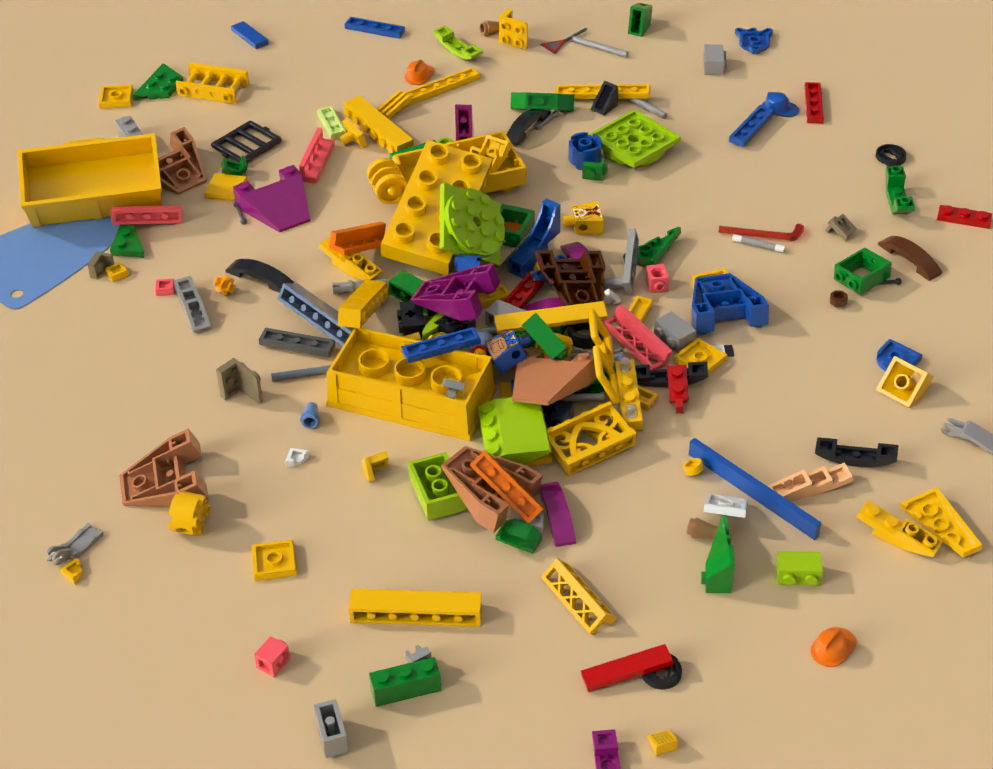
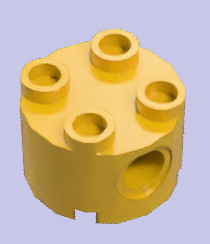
M178 491L179 494L176 493L169 509V516L172 517V522L168 521L169 529L174 532L194 536L202 535L205 529V516L208 517L210 514V504H207L204 495Z

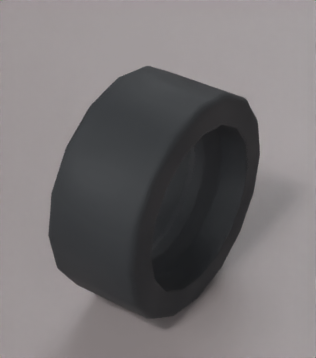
M589 322L568 325V337L572 338L573 346L582 349H591L595 346L591 335H581L576 332L581 329L590 330ZM598 330V335H599V337H600L601 340H602L603 337H602L601 333H600L599 330Z

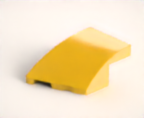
M487 135L481 149L471 146L469 152L492 158L491 173H494L504 162L513 144Z

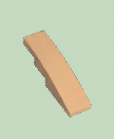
M842 463L828 470L825 466L809 473L801 470L768 485V487L791 501L839 488L854 482V479L846 464Z

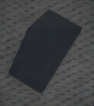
M605 80L591 107V110L602 115H606L618 106V86Z

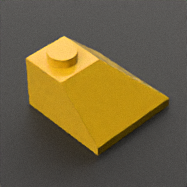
M894 356L876 390L910 408L925 394L934 376Z

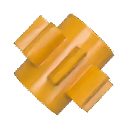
M222 274L221 278L216 276L213 282L216 285L214 290L226 296L228 292L233 294L236 288L233 284L234 279Z

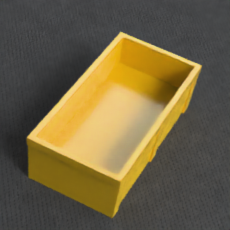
M155 133L17 150L21 208L25 211L32 227L111 217L110 209L112 207L162 206V189Z
M364 327L354 328L327 371L326 406L471 441L480 424L478 406L491 401L497 391L494 381L492 357L456 350L408 364L402 353L401 346L420 342L421 340L417 341L365 329ZM444 378L465 383L463 391L457 390L455 399L446 397L448 387L442 386Z

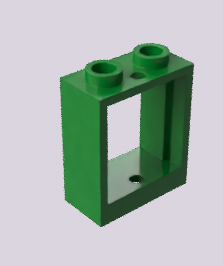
M502 204L500 213L504 218V222L522 224L518 232L505 229L504 240L506 242L503 241L502 245L516 248L535 225V211Z
M864 247L835 264L834 280L861 295L890 278L892 262ZM860 267L871 271V273L862 278L852 272Z
M537 313L533 314L521 325L552 360H562L567 355V346Z

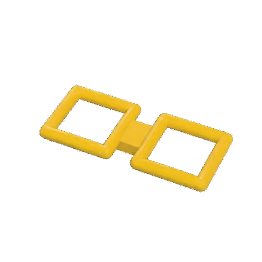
M591 308L588 310L591 339L595 343L593 356L596 377L612 402L617 405L620 403L617 374L613 369L615 360L611 335L596 311ZM598 330H599V332L601 333L602 337L604 338V341H603V342H602L601 338H600L599 335H598ZM603 367H604L605 371L607 372V374L609 375L610 383H609V381L607 380L606 376L604 375Z

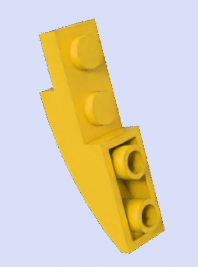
M330 237L319 243V248L331 257V263L352 277L363 281L373 280L383 273L382 269L360 252L342 255L330 249Z
M869 500L866 501L856 516L874 528L871 534L912 553L933 557L943 543V540L910 519L906 518L902 522Z

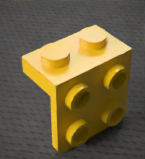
M507 8L499 16V43L525 50L528 47V24L524 21L513 19V9Z

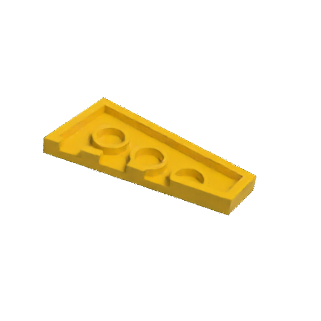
M937 487L900 503L902 510L936 537L943 540L946 545L961 557L965 558L982 550L981 542Z

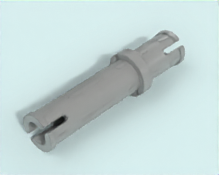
M386 279L374 280L387 282ZM348 280V282L332 283L333 294H352L364 281L352 282V280Z

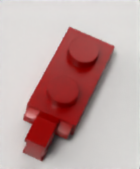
M686 365L667 366L669 402L675 403L676 413H684L683 403L689 401Z

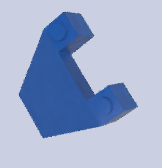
M731 273L695 278L692 300V327L696 330V334L714 332L715 322L740 318H746L750 327L768 325L769 304L764 296Z

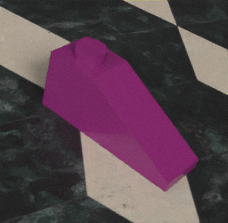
M455 104L456 141L474 137L472 105Z

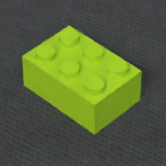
M447 452L408 462L409 480L428 521L467 510L466 505L441 468L442 464L449 459Z

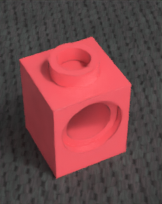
M664 264L648 265L646 267V282L650 293L668 291L669 276Z
M270 636L254 653L256 668L275 677L290 660L288 645L283 640H277Z

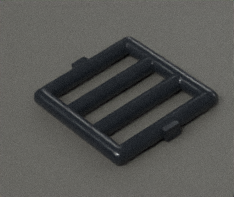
M248 121L212 142L211 147L222 153L223 157L240 162L241 157L221 146L223 143L228 142L247 153V163L280 143L282 138L271 132L270 128L262 127L253 121ZM251 127L272 140L266 143L245 130ZM240 135L260 147L253 150L233 137Z

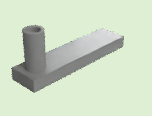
M636 228L629 229L623 277L604 278V289L624 288L626 295L633 294L639 248V237Z

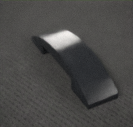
M530 109L522 113L507 132V137L511 143L519 145L526 138L525 131L537 120L544 121L551 114V111Z
M237 259L225 270L226 273L239 278L245 274L266 282L269 285V289L279 293L283 283L294 284V281L278 269L253 259Z
M707 361L688 362V385L708 378ZM635 365L637 384L668 388L667 369L650 370V365Z
M817 437L815 454L839 464L845 463L846 465L856 467H876L897 462L899 445L878 443L877 449L837 445V439Z

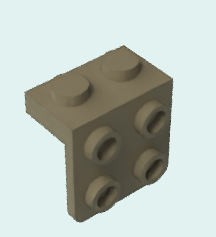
M232 358L216 369L221 398L227 400L241 391L258 404L263 402L260 376L257 372L250 370L243 362Z

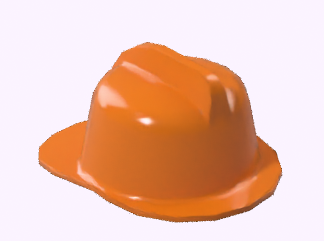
M422 60L413 61L408 65L405 81L411 85L423 84L434 73V68L425 64Z
M828 628L820 633L813 642L811 655L818 664L825 667L840 665L854 651L856 638L849 630L844 628Z

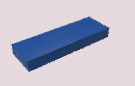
M244 21L231 26V31L255 49L268 44L266 37Z

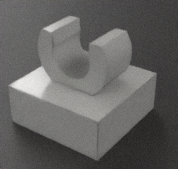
M444 378L442 386L448 387L446 397L455 399L457 390L463 391L465 383Z
M419 645L415 646L416 652L413 654L408 650L406 651L408 663L432 658L431 651L427 646L421 648Z

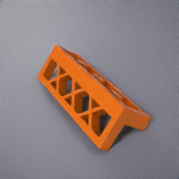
M381 221L331 231L329 248L342 255L380 248L385 236L386 223Z
M484 450L470 464L528 524L544 509L487 450Z

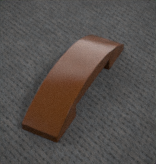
M889 236L878 242V245L890 254L896 251L916 265V272L928 281L942 274V270L934 259L914 242L900 236Z

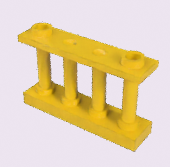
M190 62L188 65L190 77L186 82L176 81L178 96L236 104L235 90L238 86L248 87L250 82L248 70ZM195 79L203 80L201 84L193 83ZM209 82H217L215 86L208 85ZM224 84H231L230 88L222 87Z

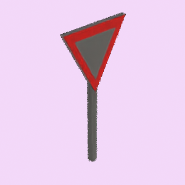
M587 28L576 32L566 39L540 45L556 54L563 43L572 39L573 36L585 32Z

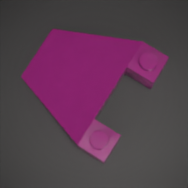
M294 165L280 169V181L254 189L249 181L233 186L235 203L239 205L244 213L278 232L309 222L310 216L302 175Z
M494 263L480 265L424 281L410 300L411 303L459 321H473L478 318L483 310L478 294H491L495 292L501 282Z

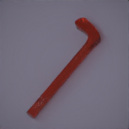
M796 224L795 229L790 233L719 226V232L795 241L804 232V225Z

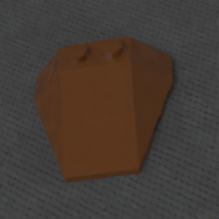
M553 250L535 251L539 268L564 306L604 301L605 292H603V285L605 284L604 271L606 265L601 251H584L580 259H555Z

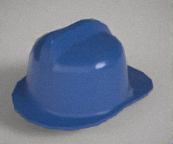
M768 92L766 101L762 103V106L773 109L774 114L792 117L799 113L798 106L789 102L787 96L781 92Z

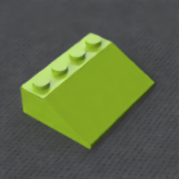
M512 397L493 399L478 406L484 447L490 454L525 465L552 452L542 405L514 402Z

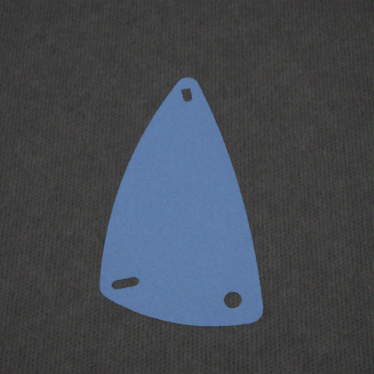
M111 217L41 225V227H32L30 223L0 235V303L10 309H18L40 297L88 264L96 251L103 252L111 246L120 225H112ZM15 290L23 291V295L18 298H13L11 293Z

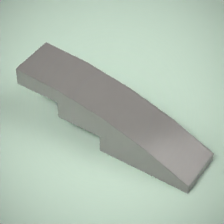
M191 276L173 280L193 333L211 328L202 299L199 297Z

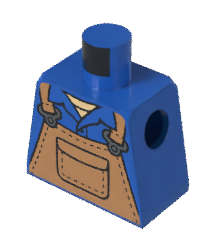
M513 330L485 341L490 355L501 374L525 359L527 355L523 347L533 342L528 332L517 337Z

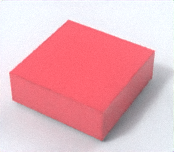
M174 278L156 280V296L174 295Z

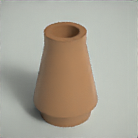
M484 20L479 26L481 34L489 35L499 31V22Z
M697 517L695 519L690 518L687 534L694 538L714 539L718 527Z

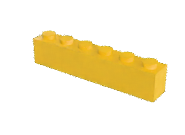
M357 96L344 102L345 116L380 144L382 148L386 149L389 154L414 146L413 139L363 97Z
M365 280L339 306L338 326L361 328L371 318L372 314L380 308L386 298L388 299L389 288H387V282Z
M351 589L349 602L350 623L480 627L481 592Z

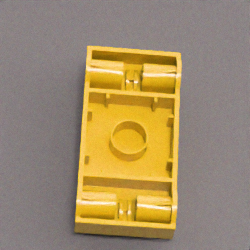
M427 140L381 242V256L442 275H448L452 271L457 255L440 249V185L445 182L461 189L471 188L484 193L491 174L492 158Z

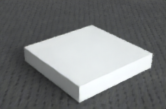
M708 493L703 512L745 518L748 500Z

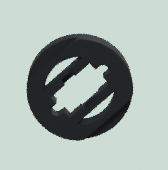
M884 144L877 148L875 156L878 161L887 166H900L906 160V151L898 145ZM885 153H890L891 155H894L895 158L892 159L891 157H888Z
M670 654L675 673L672 676L670 666L667 667V677L664 676L663 679H659V676H656V671L652 675L651 673L642 675L645 683L660 690L676 686L682 677V667L677 657Z

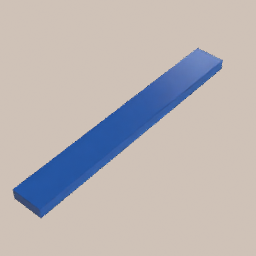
M693 438L690 441L689 456L701 459L705 467L813 540L819 537L821 527L819 520L698 439Z

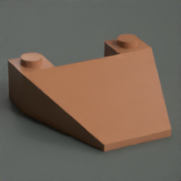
M185 127L171 132L170 146L174 151L158 158L161 187L176 194H181L206 182L207 179L191 134Z
M534 347L526 348L524 350L527 355L526 358L517 363L512 401L550 405L590 385L597 379L594 356L589 355V353H579L571 361L552 360L544 358V350H536Z
M189 429L169 437L119 475L122 504L124 506L170 507L176 493L179 494L178 491L180 490L201 494L206 497V500L209 499L207 485L194 470L188 474L185 473L184 464L202 456L200 442Z
M464 446L444 462L441 468L476 523L494 533L505 523L510 504L503 501V498L470 466L483 451ZM492 455L533 497L538 494L543 477L542 474L526 465Z

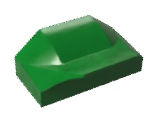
M514 518L505 521L496 534V540L533 554L542 541V534L533 525Z

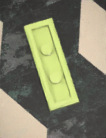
M332 106L317 109V115L330 139H337L346 133Z

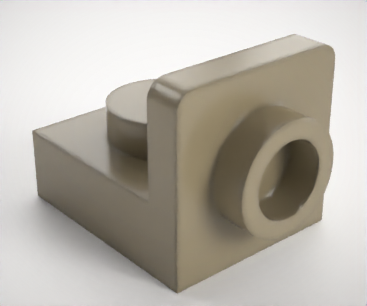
M844 214L838 218L834 216L828 222L829 226L825 229L827 233L834 229L843 240L857 230Z
M95 252L87 264L90 278L97 279L104 271V268L114 265L112 254Z

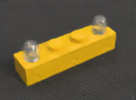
M623 357L620 361H615L622 418L635 431L644 430L634 359Z

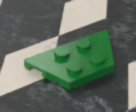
M162 63L133 94L134 100H139L140 97L148 96L149 100L169 98L177 90L176 81H183V76Z

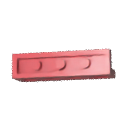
M319 127L299 164V171L301 172L303 182L317 184L335 146L334 140L323 139V130Z
M181 205L112 207L110 209L112 225L182 223Z
M623 304L617 306L613 317L603 321L606 329L644 365H650V370H657L668 364L673 351ZM615 322L620 328L613 327L611 324ZM623 335H629L633 340L626 339ZM635 347H642L645 352L638 351ZM648 358L655 359L658 363L653 365Z

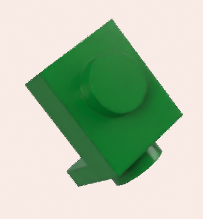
M242 155L240 162L223 158L221 162L222 173L242 176L243 172H246L248 168L246 156Z
M602 158L600 163L584 161L582 179L602 181L604 174L606 175L608 170L605 158Z

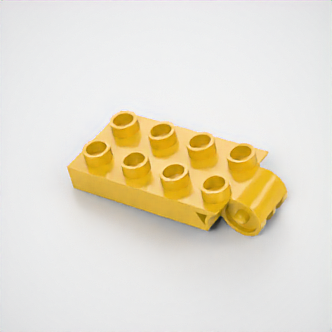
M504 131L445 143L444 145L469 152L471 146L481 149L487 135L510 143L511 141ZM513 145L500 168L490 174L484 193L497 190L510 191L515 186L527 184V167ZM423 148L395 154L392 157L393 159L387 157L379 158L369 165L366 175L379 201L384 204L400 202Z

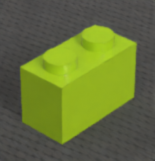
M777 551V585L821 586L823 574L821 552Z

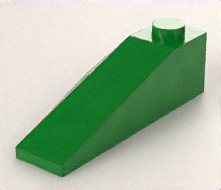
M722 515L706 560L705 572H701V584H705V593H732L735 563L727 515Z

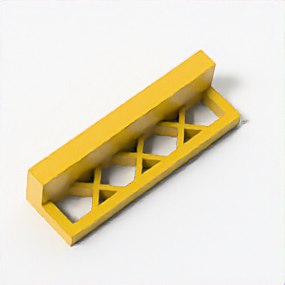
M556 558L541 576L542 580L589 634L593 635L603 622L612 625L616 621L617 617L569 563ZM555 571L559 573L558 582H552L549 579ZM564 585H570V596L563 595ZM576 599L583 600V610L577 611L575 609ZM594 613L598 618L590 626L588 624V614Z

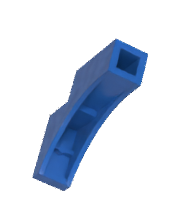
M547 198L542 201L533 230L522 246L508 258L509 273L523 279L534 270L537 262L535 251L548 250V243L560 233L561 204Z

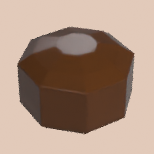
M835 290L830 293V304L835 307L847 305V293L841 290Z

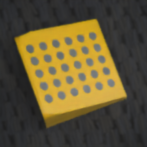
M669 729L647 735L655 756L675 751L678 748V740Z

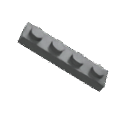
M265 328L259 338V345L330 357L335 347V341Z

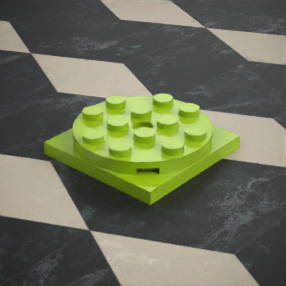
M635 109L588 134L591 136L596 134L601 138L602 151L607 158L619 165H629L632 168L650 165L661 159L667 149L681 142V136Z
M445 182L440 185V249L458 256L460 254L482 256L480 263L485 265L494 263L495 268H498L501 265V246L505 237L504 218L500 213V202L490 199L487 194L475 189H461Z

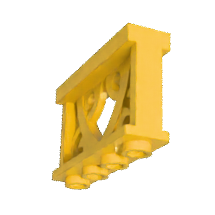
M611 401L600 404L592 410L582 412L572 419H567L563 423L547 429L552 454L563 467L567 477L636 444L637 433L633 428L629 427L614 408ZM608 417L613 421L609 427L607 426L608 420L606 419ZM617 426L622 433L614 430V428ZM582 430L600 433L597 444L594 446L588 443L576 442ZM560 440V443L565 444L567 446L557 445L555 441ZM563 451H569L570 457L567 458Z

